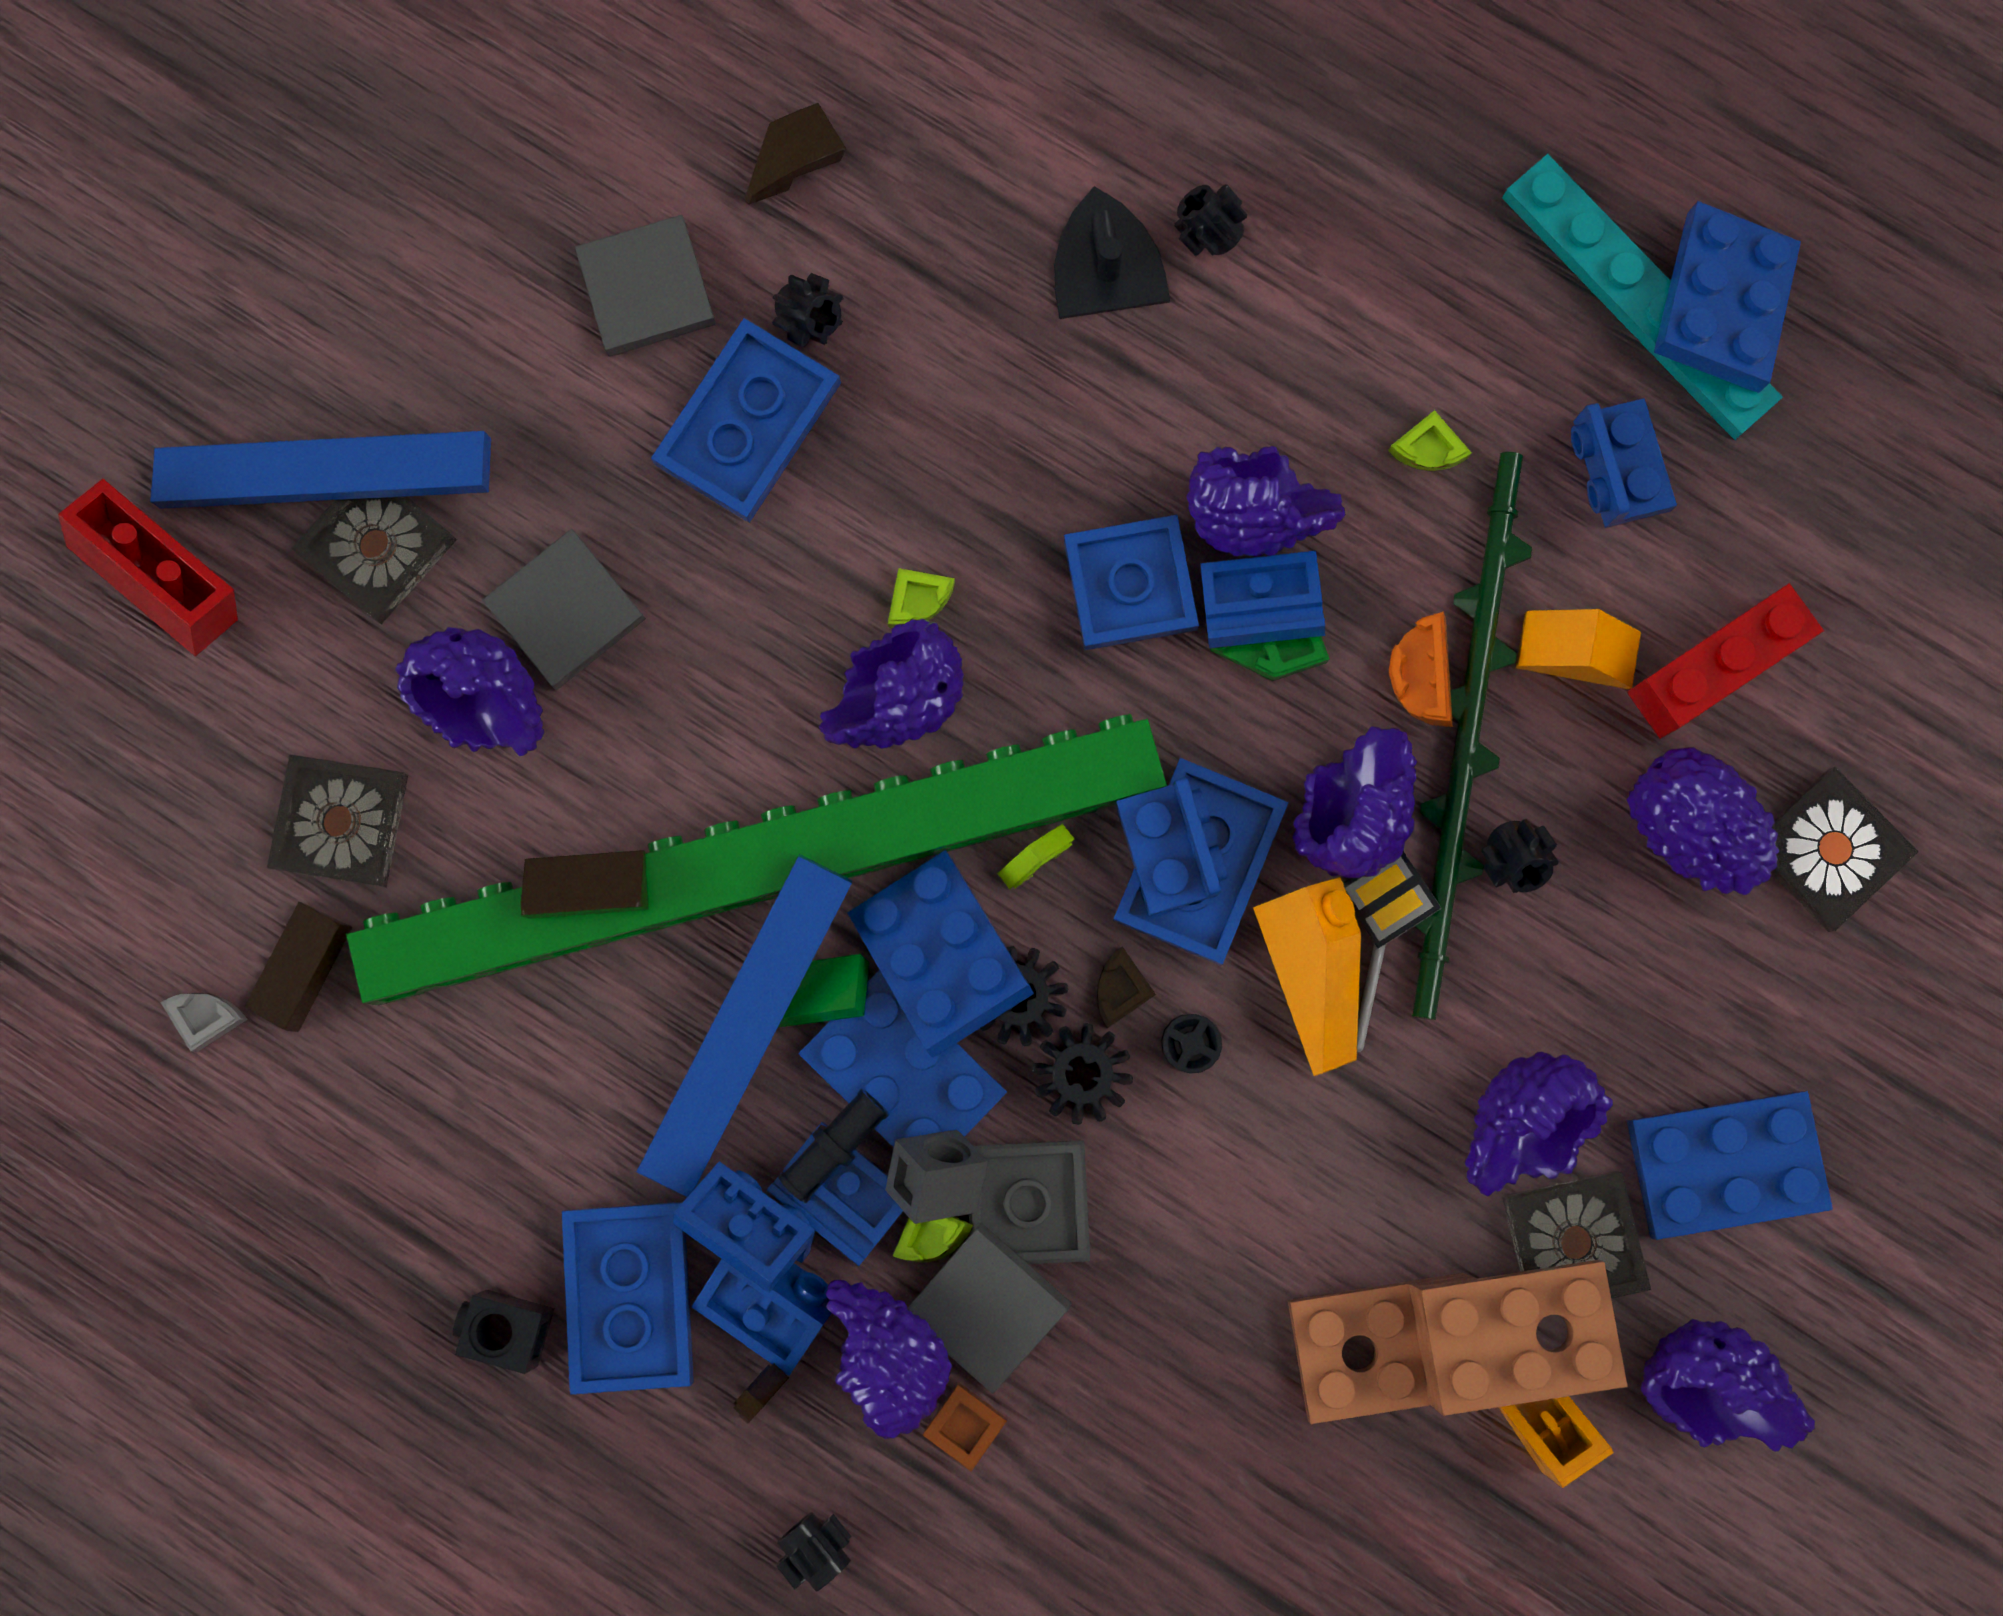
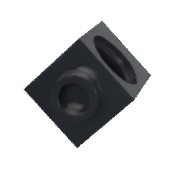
M484 1290L473 1294L470 1302L464 1301L455 1319L453 1336L460 1338L455 1355L526 1374L539 1365L555 1308L491 1290ZM493 1314L503 1315L512 1326V1337L507 1345L497 1344L489 1336L488 1322Z

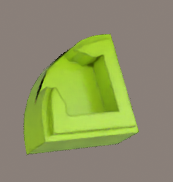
M1435 410L1393 443L1388 450L1397 460L1405 465L1425 471L1449 469L1464 462L1472 453Z
M898 568L887 623L888 627L893 628L897 624H905L912 619H925L927 621L932 619L944 608L950 599L955 586V578Z
M1062 823L1029 844L997 874L1009 890L1013 887L1016 889L1033 877V874L1053 858H1058L1070 848L1075 839Z
M956 1217L914 1224L908 1218L893 1256L919 1263L942 1259L955 1251L964 1242L973 1225Z

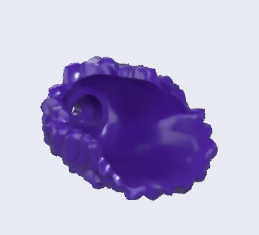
M1275 446L1263 447L1259 452H1252L1250 456L1244 453L1239 455L1231 447H1224L1223 449L1216 447L1209 453L1201 451L1197 455V465L1194 466L1190 475V491L1187 494L1190 514L1196 520V531L1214 549L1230 553L1234 556L1245 554L1258 557L1264 553L1268 556L1275 555L1284 547L1291 549L1296 541H1303L1308 536H1316L1325 530H1333L1336 528L1337 523L1343 520L1346 515L1345 508L1341 504V494L1330 493L1328 489H1314L1311 483L1299 484L1296 473L1289 467V458L1286 455H1279L1278 449Z
M912 619L905 624L894 626L892 633L884 634L882 640H873L869 648L862 647L859 651H853L850 654L853 667L846 670L844 674L848 680L843 687L844 697L837 707L821 713L820 718L823 722L820 723L819 729L823 732L824 739L829 743L838 745L847 743L851 748H857L861 745H876L880 749L891 747L893 744L902 745L908 739L918 740L925 732H936L942 726V723L952 716L956 703L963 697L962 679L964 673L961 669L962 658L960 653L957 652V647L953 646V640L946 633L939 630L936 622L930 623L925 619Z
M448 627L444 632L437 631L431 636H426L420 641L411 643L409 648L405 650L403 662L398 663L395 667V671L400 675L397 689L401 694V700L408 704L412 714L422 719L424 725L432 726L434 733H442L443 739L449 741L450 747L454 749L467 744L471 751L476 752L481 746L493 749L499 745L505 748L512 747L519 756H524L528 751H533L537 748V741L541 740L544 735L543 721L540 718L543 709L537 704L536 696L533 693L535 684L531 676L528 675L526 668L522 667L521 662L517 659L515 651L507 647L504 641L498 637L491 636L480 629L466 631L462 628Z
M1372 726L1366 735L1357 738L1353 749L1343 751V762H1331L1326 766L1317 765L1313 769V773L1305 776L1304 787L1306 792L1304 798L1306 801L1302 807L1303 813L1298 815L1293 823L1296 831L1292 838L1296 845V851L1299 855L1306 856L1311 865L1327 871L1330 876L1339 875L1345 878L1372 877L1378 875L1382 868L1394 863L1403 854L1405 841L1411 836L1415 826L1412 815L1415 805L1413 784L1416 781V769L1414 767L1417 763L1416 758L1412 755V743L1408 740L1406 732L1396 728L1382 730L1379 727Z
M1694 747L1671 749L1665 752L1663 756L1656 758L1647 772L1639 775L1637 782L1634 784V790L1629 791V797L1626 800L1629 805L1630 816L1638 822L1637 829L1639 833L1648 837L1647 847L1652 849L1655 855L1663 856L1676 874L1682 875L1684 878H1699L1703 891L1716 887L1722 894H1729L1735 891L1741 895H1749L1754 887L1769 881L1771 877L1770 872L1778 867L1776 854L1779 853V849L1775 845L1778 833L1772 828L1775 823L1773 814L1765 812L1763 805L1756 800L1757 790L1755 787L1750 786L1742 779L1732 765H1726L1722 760L1716 759L1711 754L1703 753Z
M1537 1052L1532 1057H1519L1510 1061L1508 1067L1501 1069L1498 1075L1491 1080L1485 1094L1481 1095L1478 1100L1480 1108L1477 1110L1478 1114L1474 1117L1478 1127L1473 1132L1474 1139L1470 1143V1153L1465 1160V1166L1469 1168L1466 1175L1468 1182L1477 1187L1481 1194L1490 1196L1494 1191L1500 1192L1506 1183L1516 1184L1521 1174H1527L1533 1178L1545 1175L1550 1180L1556 1179L1560 1173L1571 1174L1577 1165L1576 1156L1579 1154L1578 1148L1584 1145L1585 1139L1595 1138L1601 1133V1125L1607 1122L1606 1112L1613 1106V1100L1605 1095L1604 1087L1599 1085L1596 1073L1588 1069L1582 1061L1571 1059L1568 1055L1563 1054L1555 1058L1551 1054Z
M845 1280L831 1281L827 1286L828 1291L826 1292V1296L829 1299L827 1309L842 1321L849 1333L848 1338L841 1346L843 1354L839 1366L841 1371L836 1376V1384L841 1385L844 1392L851 1394L854 1404L861 1406L862 1413L864 1414L862 1420L879 1437L889 1439L898 1437L900 1433H911L913 1429L920 1427L922 1419L931 1415L935 1410L937 1399L940 1395L944 1394L946 1384L949 1382L952 1364L948 1358L949 1354L944 1347L943 1340L930 1328L925 1319H921L919 1315H913L907 1309L905 1302L902 1300L895 1301L888 1292L883 1291L879 1293L875 1289H867L862 1282L850 1285Z
M1692 1319L1687 1324H1684V1326L1678 1327L1672 1333H1668L1666 1337L1661 1338L1651 1359L1644 1363V1381L1641 1384V1392L1646 1397L1647 1402L1651 1404L1653 1412L1660 1415L1664 1422L1674 1423L1678 1431L1690 1432L1691 1437L1697 1440L1701 1447H1708L1712 1443L1718 1446L1724 1443L1725 1440H1736L1742 1436L1756 1438L1764 1442L1772 1451L1777 1452L1781 1449L1782 1445L1793 1448L1799 1441H1804L1808 1433L1815 1429V1420L1807 1413L1801 1398H1798V1395L1792 1391V1385L1789 1384V1375L1781 1368L1779 1359L1774 1354H1770V1350L1765 1343L1752 1340L1751 1336L1744 1329L1738 1327L1730 1328L1722 1321L1714 1323Z

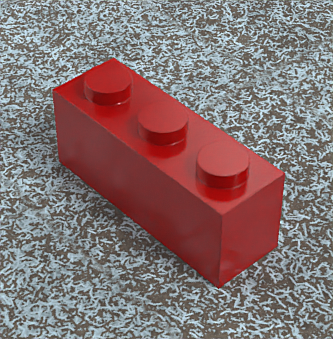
M102 478L58 514L66 547L195 657L238 621L234 589L105 479Z
M1788 583L1628 690L1627 694L1659 739L1708 710L1824 632V630L1792 585Z

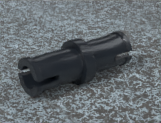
M861 1088L857 1092V1096L827 1127L820 1125L812 1134L815 1140L785 1172L779 1175V1180L797 1199L807 1203L811 1196L841 1164L847 1167L855 1159L853 1151L883 1119L885 1120L889 1116V1113L872 1095Z

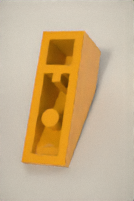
M1341 877L1301 888L1253 907L1313 1076L1356 1061L1361 931L1355 918L1353 902L1346 893Z

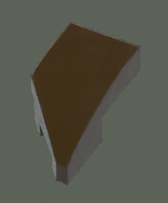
M819 103L769 123L745 195L749 205L788 191L795 177L841 161L846 147Z

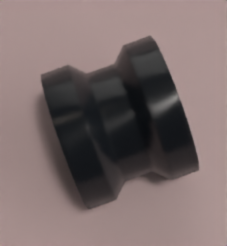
M1197 1014L1180 1015L1171 1020L1163 1031L1161 1038L1162 1053L1167 1062L1177 1070L1189 1074L1201 1073L1211 1068L1219 1059L1222 1050L1221 1034L1216 1025L1207 1017Z

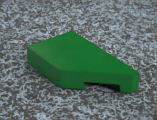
M1322 636L1210 648L1211 652L1272 681L1326 664L1330 660Z
M861 954L812 961L778 1028L864 1016L869 962Z

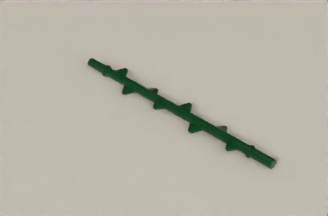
M1516 452L1500 453L1493 503L1487 510L1490 522L1480 584L1454 595L1453 604L1472 617L1474 624L1464 686L1450 690L1452 717L1458 721L1449 784L1446 794L1422 803L1420 810L1424 817L1441 829L1431 893L1442 909L1415 926L1425 937L1422 952H1418L1417 956L1418 959H1421L1412 1017L1427 1020H1436L1444 964L1449 963L1446 951L1456 886L1459 883L1481 876L1484 867L1482 863L1463 849L1473 779L1499 769L1500 758L1480 744L1479 738L1489 674L1492 671L1514 664L1516 659V653L1495 637L1505 571L1511 566L1531 559L1532 547L1511 533L1513 519L1518 517L1519 512L1515 507L1523 462V455Z

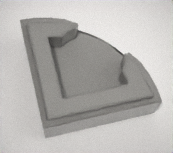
M203 993L179 994L160 1002L190 1052H199L248 1020L233 1003L215 995Z

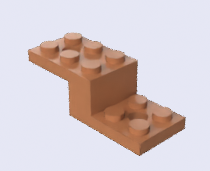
M1601 1260L1478 1279L1465 1273L1288 1300L1307 1419L1310 1424L1423 1406H1431L1440 1414L1446 1416L1628 1387L1605 1262ZM1559 1315L1567 1325L1565 1342L1553 1350L1544 1349L1537 1340V1326L1544 1317ZM1354 1336H1366L1374 1346L1372 1361L1362 1369L1347 1367L1342 1358V1349L1345 1342Z

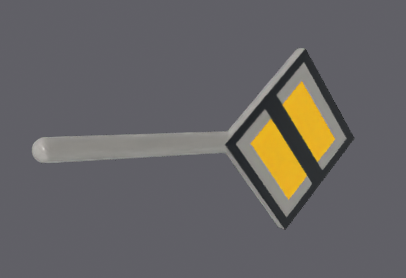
M1404 850L1398 860L1382 868L1378 875L1350 878L1343 883L1346 893L1353 902L1356 916L1374 942L1358 1015L1357 1053L1361 1052L1364 1048L1386 944L1442 909Z

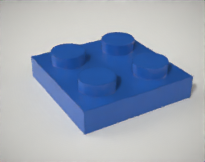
M1178 515L1064 535V545L1084 651L1198 630L1199 623Z

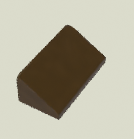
M645 850L525 859L521 895V916L532 919L648 910Z
M298 902L244 1007L281 1029L299 1032L347 939L346 934H349L353 927L309 905Z

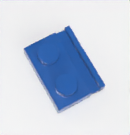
M1316 551L1200 563L1209 648L1325 636V618L1322 607Z
M821 1122V1123L819 1124V1126H820V1125H823V1126H825V1127L828 1126L825 1122ZM812 1134L782 1172H785L815 1140ZM857 1149L853 1151L855 1159L847 1167L841 1164L811 1196L807 1203L797 1199L777 1177L768 1187L767 1191L781 1203L798 1209L807 1218L810 1226L857 1266L861 1265L903 1212L899 1205L885 1191L888 1174Z

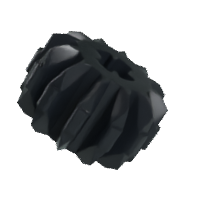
M1006 947L1017 964V951L1015 947ZM1030 949L1025 966L1017 965L1036 994V998L1027 1001V1011L1014 1013L1012 1012V1007L980 1028L982 1031H986L998 1019L1004 1022L997 1038L1000 1044H1007L1010 1039L1012 1026L1020 1027L1022 1046H1030L1032 1044V1036L1028 1025L1032 1023L1036 1024L1041 1034L1049 1037L1054 1031L1051 1025L1042 1017L1044 1011L1063 1018L1067 1012V1009L1062 1005L1048 1002V996H1061L1068 993L1067 983L1046 985L1045 980L1059 970V965L1052 961L1039 973L1034 970L1040 954L1038 949Z
M1084 1023L1082 1026L1081 1044L1074 1043L1072 1033L1067 1026L1061 1027L1059 1029V1036L1066 1047L1063 1052L1047 1040L1043 1041L1040 1045L1041 1050L1045 1054L1056 1059L1054 1066L1041 1062L1032 1065L1033 1073L1039 1075L1052 1074L1053 1082L1040 1085L1035 1089L1037 1097L1047 1096L1057 1089L1061 1096L1051 1105L1049 1112L1053 1116H1058L1068 1100L1074 1102L1071 1121L1077 1125H1080L1084 1118L1083 1104L1090 1103L1095 1119L1098 1122L1105 1120L1106 1113L1099 1099L1104 1096L1113 1105L1121 1107L1125 1103V1099L1120 1094L1109 1089L1111 1083L1130 1085L1133 1082L1132 1075L1128 1073H1113L1112 1065L1124 1063L1130 1059L1128 1051H1119L1108 1058L1104 1052L1114 1042L1116 1036L1108 1031L1102 1036L1097 1047L1091 1045L1094 1031L1093 1025L1090 1023ZM1081 1057L1085 1064L1094 1062L1097 1065L1099 1077L1091 1078L1096 1084L1090 1090L1084 1091L1080 1084L1069 1085L1066 1081L1065 1071L1073 1070L1068 1065L1072 1059Z

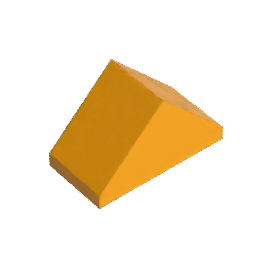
M1600 609L1526 611L1516 668L1631 689L1641 632Z
M1569 1396L1498 1407L1541 1472L1562 1488L1614 1453L1611 1446Z

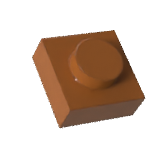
M958 1382L922 1435L972 1472L1007 1422V1417Z

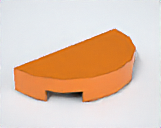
M1443 611L1419 619L1415 622L1417 626L1407 632L1398 645L1395 644L1391 652L1389 676L1397 700L1411 716L1429 725L1453 727L1447 627Z

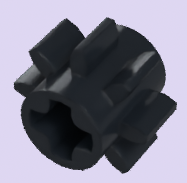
M1227 184L1223 185L1217 193L1209 185H1201L1192 189L1184 196L1177 208L1179 220L1175 222L1174 226L1181 233L1179 240L1194 256L1199 255L1204 248L1212 256L1227 253L1238 244L1244 233L1242 221L1247 218V213L1240 207L1242 201Z
M811 273L807 280L794 275L788 276L789 284L782 287L778 294L773 295L775 313L777 315L772 321L773 325L788 331L787 340L802 347L807 345L809 339L823 345L827 344V337L834 333L843 322L841 320V307L839 304L844 299L843 295L829 290V280Z
M1527 819L1509 821L1494 829L1487 840V846L1482 848L1481 852L1488 861L1483 868L1496 888L1507 882L1513 893L1518 891L1531 892L1545 885L1551 878L1553 866L1559 863L1552 852L1558 845L1544 825L1533 830Z
M810 1512L777 1542L786 1555L779 1560L780 1563L776 1567L794 1590L806 1580L817 1592L832 1581L850 1563L851 1559L842 1548L850 1542L849 1539L852 1536L834 1514L821 1523L815 1514Z

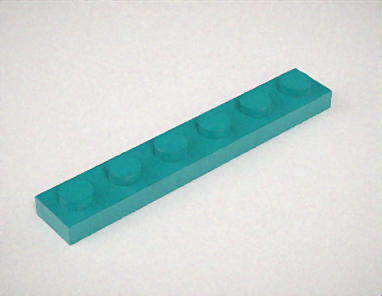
M1546 154L1506 189L1502 199L1734 440L1783 398L1770 383L1760 393L1654 353L1671 280L1549 154Z

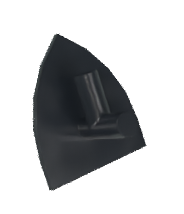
M1094 186L1073 210L1060 236L1054 262L1055 296L1059 319L1170 303L1166 273L1159 250L1145 226L1123 203Z

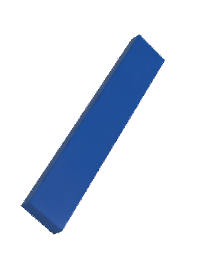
M485 431L154 448L150 502L163 509L489 492L491 437Z
M801 854L798 855L636 1171L637 1173L686 1197L695 1189L852 884V880Z

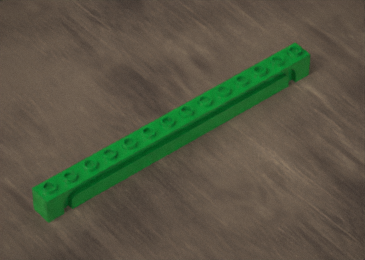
M1132 714L1116 716L1098 724L1100 731L1078 737L1075 729L1065 730L1044 737L1042 739L1043 747L1021 752L1020 745L1005 746L988 752L986 754L987 762L965 767L964 760H954L930 768L932 777L909 782L907 775L894 776L874 783L875 792L853 798L851 790L834 792L818 798L819 807L796 813L794 805L783 806L762 813V822L740 828L738 821H728L705 828L706 837L683 843L682 836H673L651 842L647 845L649 853L645 854L648 910L529 919L521 916L522 887L513 889L512 882H503L478 889L479 899L457 904L455 897H448L420 905L422 913L420 915L400 920L399 913H387L365 919L363 921L364 930L346 934L362 1003L380 1006L424 994L425 991L436 988L454 986L776 899L799 854L850 879L935 856L944 850L949 852L1094 813L1099 809L1115 805L1118 800L1166 787L1167 784L1148 718L1134 722Z

